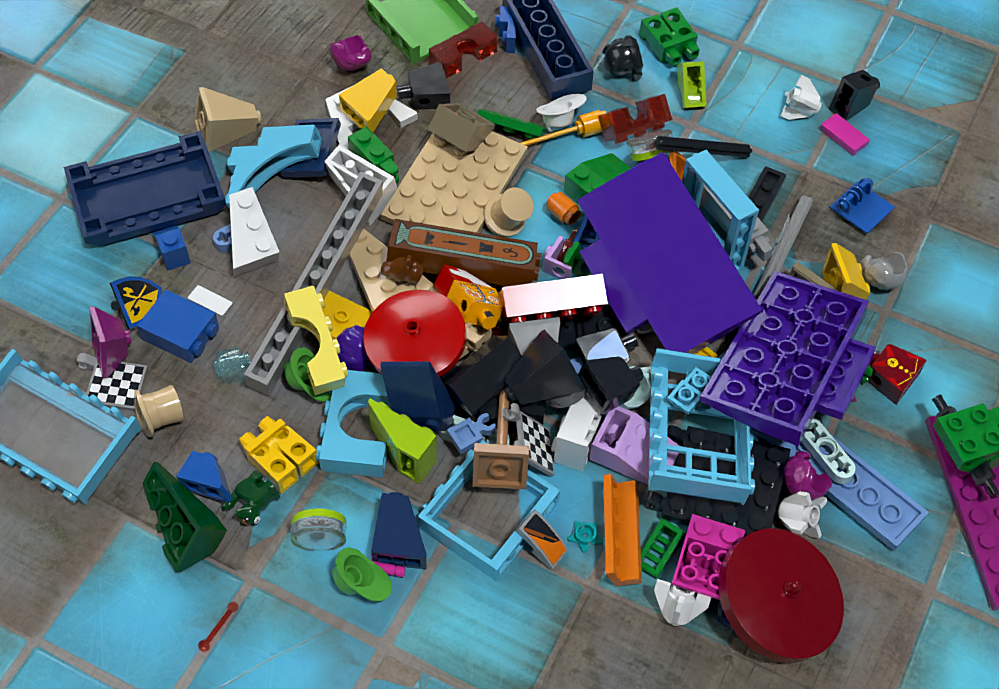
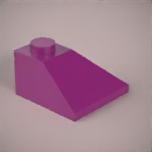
M95 306L89 307L92 346L102 378H108L128 356L127 345L131 344L129 330H124L120 319Z

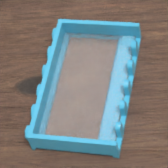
M11 349L0 363V460L10 467H13L14 464L21 467L20 472L31 479L35 476L42 480L40 483L49 490L54 491L57 488L62 491L61 495L71 503L75 504L76 501L87 505V500L134 436L142 430V427L135 417L131 416L129 419L124 417L122 412L116 407L112 406L111 409L106 407L95 395L88 397L75 384H65L54 372L49 374L44 372L37 363L32 360L29 363L24 361L17 351Z

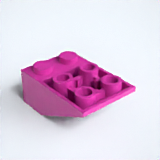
M692 514L671 585L720 600L719 573L722 562L728 551L738 541L743 539L745 530Z

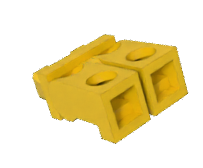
M266 416L258 425L259 430L262 432L258 437H255L251 432H247L239 440L248 461L274 484L280 494H283L299 480L298 475L302 478L319 464V461H316L317 450L293 429L286 426V423L281 418L275 421Z

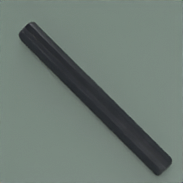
M657 136L654 141L656 149L664 151L700 153L707 150L711 155L748 158L750 153H752V148H750L749 144Z

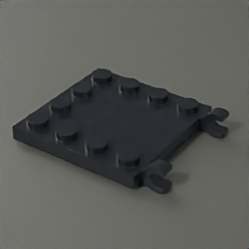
M668 425L667 437L682 447L735 455V439L732 435L688 426L687 431L684 432L677 426ZM753 440L750 457H754L751 479L755 480V488L753 494L748 496L744 505L736 502L668 492L665 498L657 492L648 491L645 502H647L645 508L662 512L661 518L664 520L688 526L692 514L743 529L745 530L744 537L758 530L771 529L785 477L784 466L789 460L791 449ZM679 454L677 467L686 468V454ZM692 455V469L711 472L710 458ZM717 459V473L735 476V462Z

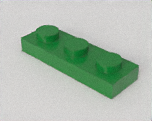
M478 109L477 112L478 115L488 121L504 126L503 130L516 133L519 130L525 132V137L532 139L544 136L547 127L486 109Z

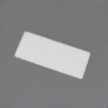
M199 285L188 296V299L220 315H224L232 305L231 301Z

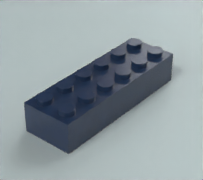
M502 0V6L507 8L513 19L515 36L550 100L553 101L566 95L592 90L594 71L554 1Z

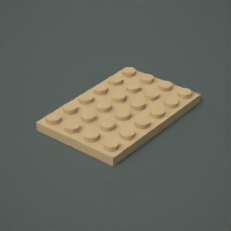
M491 131L476 150L462 153L455 150L452 143L440 141L434 137L435 133H432L382 211L381 219L393 225L395 219L479 233L485 224L484 208L491 197L503 194L525 157L528 146Z

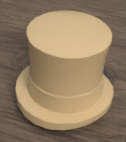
M515 187L509 188L503 194L495 195L488 200L484 208L485 224L496 235L503 237L514 236L524 228L526 220L532 215L534 211L533 200L525 190Z
M172 385L142 395L139 390L134 391L136 419L142 427V432L147 437H153L154 430L162 426L183 422L182 406Z

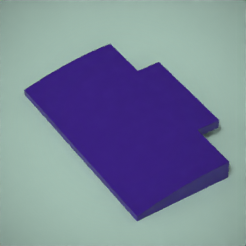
M664 152L625 171L577 200L600 238L580 251V254L592 275L603 274L607 300L627 334L650 322L666 350L695 354L763 312Z
M774 271L757 299L763 312L741 326L703 390L700 401L747 426L799 446L816 412L839 420L843 419L875 354L876 347L854 340L866 316L868 300Z

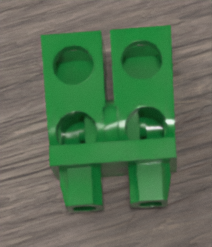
M678 7L662 12L660 16L656 14L641 20L639 36L642 40L649 42L661 63L667 61L673 67L682 61V55L686 54L690 60L699 56L698 35L696 32H693ZM654 22V26L650 27L649 24Z

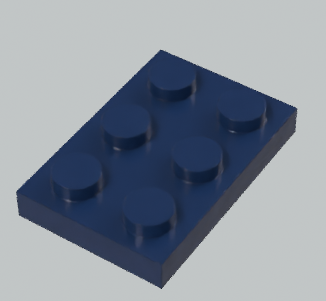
M339 118L296 120L295 126L315 125L323 140L318 158L306 159L280 170L282 177L326 176L328 170L325 160L334 150L341 127Z

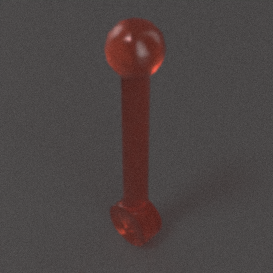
M236 602L228 604V610L208 637L199 642L198 647L201 652H207L210 649L212 639L229 616L238 610Z

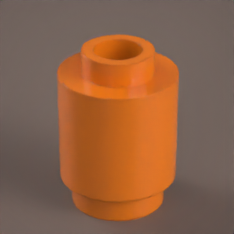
M563 192L553 193L547 199V210L563 224L573 225L580 218L581 210H579V206Z

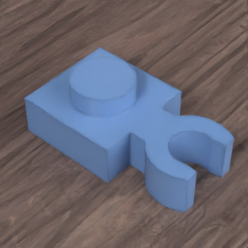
M488 413L480 415L475 423L468 418L447 429V435L460 455L474 448L475 443H480L483 440L482 435H492L495 433V423L490 426L483 425L489 421Z

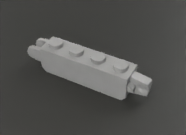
M704 184L700 202L725 233L728 234L732 216ZM758 217L747 255L755 252L764 262L772 258L773 249L768 238L769 230Z

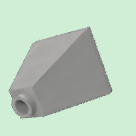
M560 317L509 323L507 336L523 356L542 330H545L558 343Z

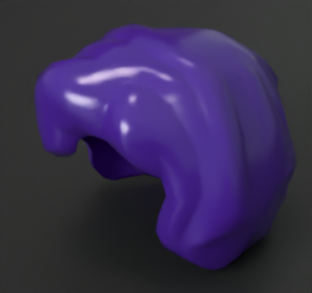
M358 325L346 328L336 337L340 347V354L337 355L340 363L345 362L347 370L366 372L368 367L373 365L364 347L363 337L365 328Z

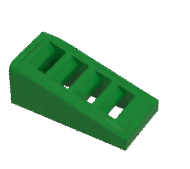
M661 518L641 551L642 570L658 579L686 536L685 531ZM665 532L674 537V540H668L662 536V533ZM659 540L669 546L668 550L658 546L656 542ZM651 549L663 554V558L660 559L650 553ZM647 557L658 564L657 568L644 562V559Z

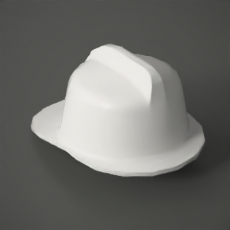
M583 94L566 95L549 104L538 107L536 112L542 114L548 131L561 130L573 122L575 109L583 105L587 99Z

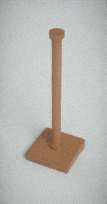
M503 390L499 393L497 443L474 444L472 486L526 490L529 446L507 445L508 420L503 419L502 408L505 407V409L509 410V397Z

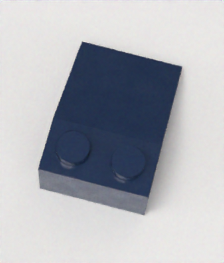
M381 362L380 368L391 410L399 415L404 414L408 416L413 423L420 427H427L434 433L447 431L451 426L456 404L431 362Z

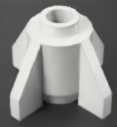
M800 75L796 83L800 88L794 87L790 92L786 91L785 96H787L786 103L790 107L785 105L780 116L788 120L806 118L813 114L816 115L822 105L820 96L811 80Z
M799 491L785 498L779 504L777 514L781 523L792 533L801 535L805 533L810 537L820 538L822 534L817 524L820 518L819 509H822L828 501L826 497H820L811 501L808 492Z
M657 579L654 592L663 617L668 623L674 626L687 624L709 607L711 597L697 593L696 597L693 591L674 585L670 588L671 583Z

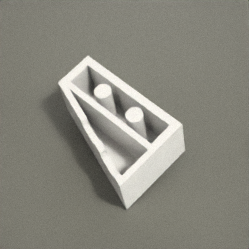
M338 145L325 160V164L330 177L345 196H347L360 172L383 181V195L367 222L371 226L397 189L395 178L341 145Z
M588 393L579 402L568 406L569 411L562 418L558 435L555 437L551 451L555 452L554 463L584 472L592 443L605 415L601 414Z

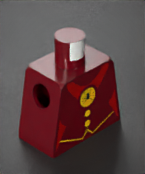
M888 344L880 354L875 352L870 362L873 372L872 376H867L868 382L892 403L897 405L920 375L927 360L897 346Z

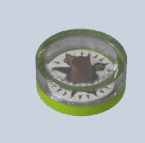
M667 129L648 132L627 141L631 160H648L662 152L664 154L669 153L670 151L657 150L654 146V141L657 136L673 137L672 131Z
M329 509L300 511L292 517L291 542L296 547L307 551H331L338 549L346 543L347 520L341 513Z

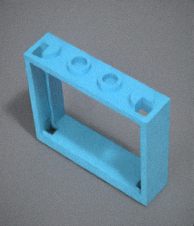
M707 150L693 154L686 159L682 183L698 208L705 184L731 214L732 218L726 242L710 224L709 226L736 269L740 271L744 267L759 209Z
M470 449L461 466L457 465L452 470L445 485L441 484L436 489L429 504L425 503L422 506V511L417 515L420 530L497 581L527 544L516 531L513 532L491 560L435 522L473 476L474 449ZM528 470L526 490L540 499L529 514L536 509L546 519L559 503L560 490Z

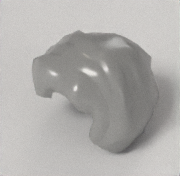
M892 252L888 258L880 257L876 259L872 258L871 255H867L860 261L865 282L880 290L898 288L903 285L906 279L908 267L902 253Z

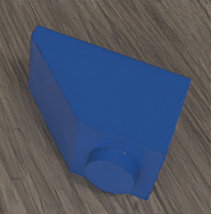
M174 225L153 232L167 271L191 263L179 227Z
M192 451L176 476L178 480L192 493L230 503L232 500L224 471L217 462L218 459L209 452L199 453Z

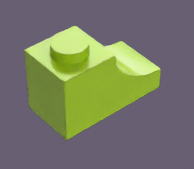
M704 61L677 64L678 87L682 95L683 108L706 107Z

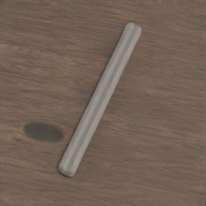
M801 196L755 290L754 297L756 301L773 272H780L812 206L813 199L811 197Z

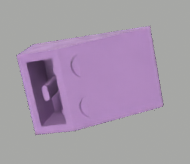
M620 406L609 411L592 443L589 460L648 485L650 423L637 413ZM667 437L668 445L679 446L677 443H675L673 440ZM667 451V465L674 466L680 453Z

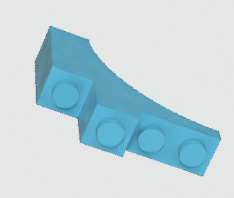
M316 126L263 127L261 137L258 138V146L232 147L230 157L227 159V166L233 175L230 180L229 192L225 197L226 206L230 209V194L253 187L256 193L270 177L283 168L306 159L318 158L323 139Z

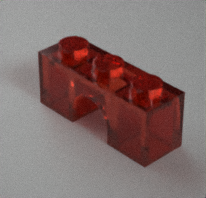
M481 21L429 48V65L441 62L447 79L462 71V55L471 54L481 61L497 52L498 37Z
M655 95L635 102L637 108L635 120L631 117L628 107L614 109L598 115L605 142L614 140L615 144L627 141V136L631 134L637 137L646 134V129L648 128L657 130L665 127V122L673 120L666 95Z

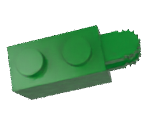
M367 126L348 136L349 151L393 176L396 184L399 182V171L394 162V154Z

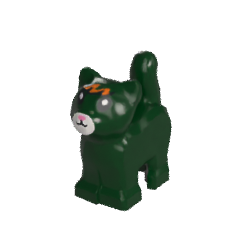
M256 470L248 478L236 485L235 490L231 493L232 500L230 503L224 502L222 504L223 510L232 509L237 501L245 504L234 513L240 519L241 526L257 524L261 519L260 512L271 501L280 498L276 487L268 480L264 482L262 480L263 476Z

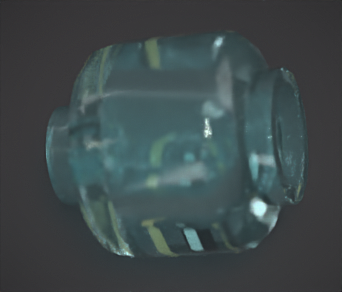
M238 346L217 352L213 363L218 379L222 378L226 383L245 378L244 374L251 363L249 353H243L242 349Z

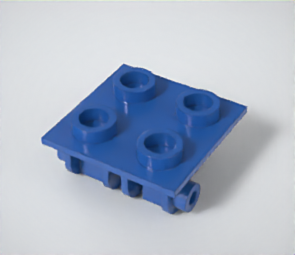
M862 178L860 181H857L830 206V209L866 234L895 208L894 205L872 191L873 181L870 178Z

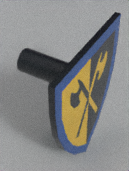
M129 276L110 282L116 300L111 302V307L113 310L120 309L128 330L138 325L160 297L162 287L142 277Z

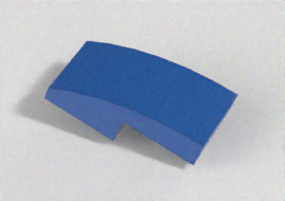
M500 6V15L495 16V28H499V37H503L502 44H506V53L515 54L514 22L507 8Z

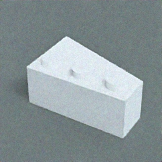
M253 187L230 194L229 206L234 277L278 261L279 249Z

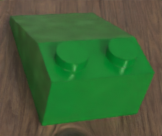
M613 153L581 162L565 175L564 193L579 204L578 199L631 169V167Z

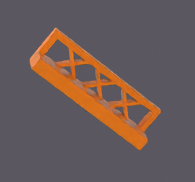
M611 474L603 475L606 575L616 587L642 583L638 484L635 480L617 483Z

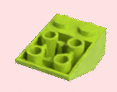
M370 398L368 400L371 429L379 442H386L387 455L396 470L414 482L421 484L437 462L436 435L429 428L420 427L413 423L408 416L395 413L385 403L376 402Z

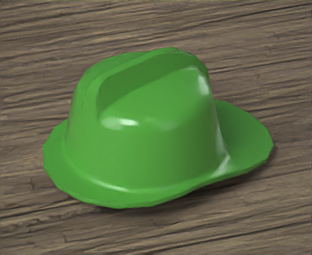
M305 347L297 348L293 352L291 360L283 365L288 384L298 391L305 390L315 400L321 402L330 400L332 394L329 391L317 395L314 394L307 373V363L315 355Z
M348 547L343 548L337 554L336 566L331 573L334 576L337 587L342 592L349 595L360 594L368 600L377 602L386 600L391 595L392 583L388 574L363 553Z

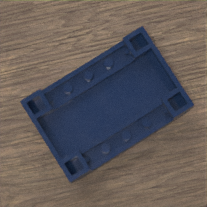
M197 131L178 136L180 143L88 167L87 161L63 167L85 243L96 246L106 245L217 214L226 206V200L202 132Z

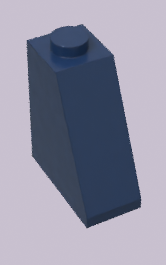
M398 492L382 493L371 549L372 561L426 570L427 554L409 496H404Z

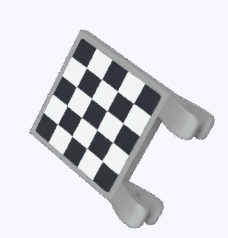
M80 353L77 358L79 369H93L87 392L82 391L83 394L88 397L95 395L106 407L111 408L114 406L117 409L135 411L134 391L139 390L141 393L148 366L121 362L108 378H102L97 358L86 353ZM67 391V392H68V394H67L68 397H74V396H73V395H74L73 393Z
M516 403L511 404L510 410L505 409V407L502 408L503 419L517 423L518 440L514 441V445L529 446L528 464L550 477L554 476L550 429L521 412L519 405Z

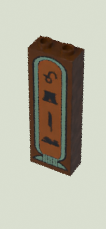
M395 219L388 244L386 261H393L398 257L410 255L412 256L411 261H418L419 264H422L424 266L423 272L439 275L445 264L466 270L485 283L515 286L530 284L532 281L538 280L541 253L537 252V242Z

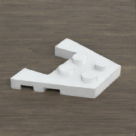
M343 90L325 100L330 118H339L341 122L337 142L349 150L348 136L353 134L351 131L359 127L340 110L339 94L345 91ZM396 99L386 112L400 128L418 120L416 111Z

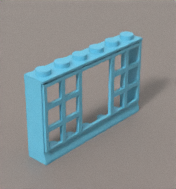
M657 348L651 363L648 490H662L741 503V505H744L748 496L753 494L755 480L751 479V473L754 467V457H750V451L753 447V436L750 435V426L717 411L711 406L710 409L696 407L691 413L734 420L735 455L667 444L668 409L682 411L672 403H668V390L673 391L677 387L675 384L668 383V371L686 374L687 378L693 369L697 367L712 377L722 359ZM667 451L686 454V468L667 465ZM692 455L710 458L711 472L692 469ZM717 459L735 462V476L717 473Z

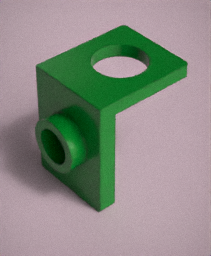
M575 241L573 246L567 250L563 262L571 266L572 273L577 276H590L592 273L585 274L581 270L582 264L585 262L580 254L583 248L579 242Z

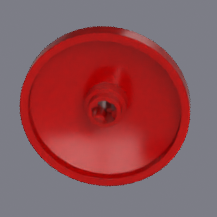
M409 290L389 297L376 307L367 320L363 338L367 356L373 367L380 374H382L381 362L430 361L440 377L453 368L461 358L466 345L467 332L460 310L450 299L429 290Z

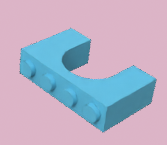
M347 370L348 377H345V387L329 391L332 396L331 400H327L325 404L327 421L326 423L322 422L320 437L323 438L322 445L317 446L316 461L320 462L321 471L384 478L387 460L386 442L355 439L348 436L340 427L343 419L350 412L368 407V400L370 398L376 402H383L390 408L383 376L380 373Z

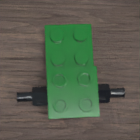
M941 394L935 396L932 401L939 413L936 414L937 419L933 427L957 468L961 471L969 472L976 485L984 486L990 499L999 496V490L993 482L996 475L992 469L999 466V407L988 410L985 404L982 403L957 411L956 408L947 405Z

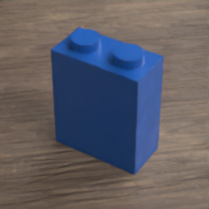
M165 289L138 323L137 328L141 340L192 363L197 356L202 354L209 339L217 334L219 324L215 312Z

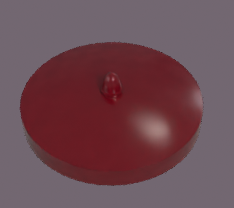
M770 528L762 529L738 541L728 551L722 562L719 573V595L723 611L736 634L755 652L774 661L796 663L808 660L822 653L835 641L840 632L844 617L842 589L831 564L809 541L790 531Z

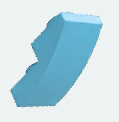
M695 367L688 377L682 380L671 392L667 400L686 414L691 413L702 402L700 401V396L711 376Z

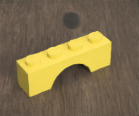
M314 286L284 293V304L291 325L302 327L312 332L320 345L316 356L307 363V373L314 394L317 395L345 387V377H348V371L345 362L340 363L337 354H340V347L337 339H332L330 331L333 330L329 316H324L322 308H325L322 294H317Z

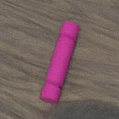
M372 561L388 575L402 578L405 576L406 567Z

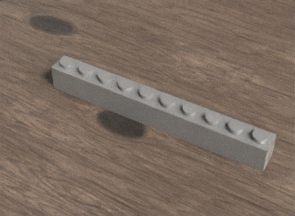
M364 172L359 173L292 291L314 286L316 293H321L324 300L383 195L382 180ZM285 304L244 374L248 387L270 396L284 371L283 365L290 360L307 330L291 325Z

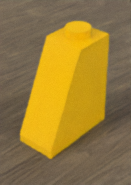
M382 68L339 94L340 110L360 129L367 126L374 132L397 97V82L391 74L388 75Z

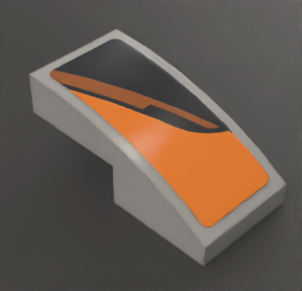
M536 509L515 530L534 548L531 552L550 570L558 564L569 550L554 528Z

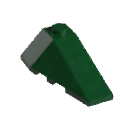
M153 462L143 481V487L150 509L156 511L159 522L155 526L157 532L162 533L165 544L162 546L164 555L176 572H182L214 553L227 530L213 511L159 462Z

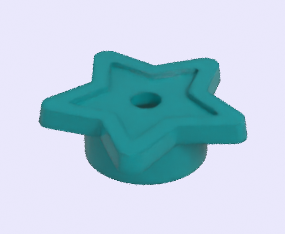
M575 521V532L568 537L569 542L579 544L583 553H586L591 545H598L603 542L597 535L598 523L596 522L581 523Z

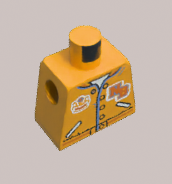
M458 280L453 281L447 298L458 307L464 322H472L473 325L483 326L485 329L495 327L503 311V304L496 289Z

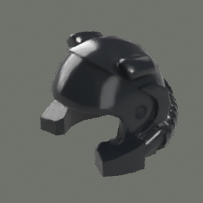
M627 35L624 39L618 38L612 41L611 44H606L602 51L605 54L604 66L606 70L617 76L632 73L634 81H639L643 75V60L636 38Z

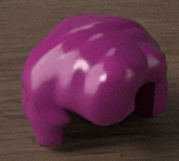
M359 35L330 44L331 58L342 70L360 69L369 63L372 58L370 49Z
M797 451L784 466L785 483L792 495L799 491L808 492L811 501L828 492L832 486V481L828 474L818 475L816 473V470L809 461L811 459L809 452Z

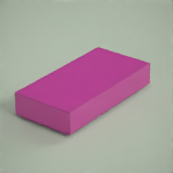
M837 113L820 126L821 131L852 155H855L869 144L870 139Z

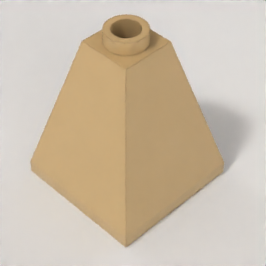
M199 87L194 123L197 131L202 132L208 152L256 131L257 124H261L260 111H256L253 104L204 87Z

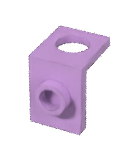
M562 236L558 237L553 246H548L544 254L543 272L557 279L571 278L572 272L571 266L557 260L563 252L564 237ZM554 267L561 268L565 274L558 273Z

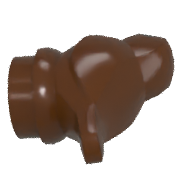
M408 255L407 257H398L393 261L384 262L381 265V274L386 277H392L398 282L406 280L408 283L413 282L417 284L422 277L424 266L419 264L418 261H411L412 256Z

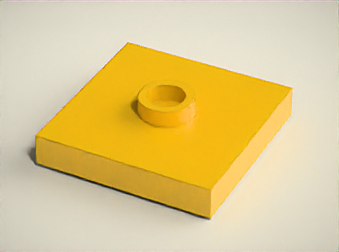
M328 291L324 298L325 308H322L324 316H329L333 330L330 331L332 339H336L343 330L354 325L365 328L367 320L372 314L371 310L331 291Z

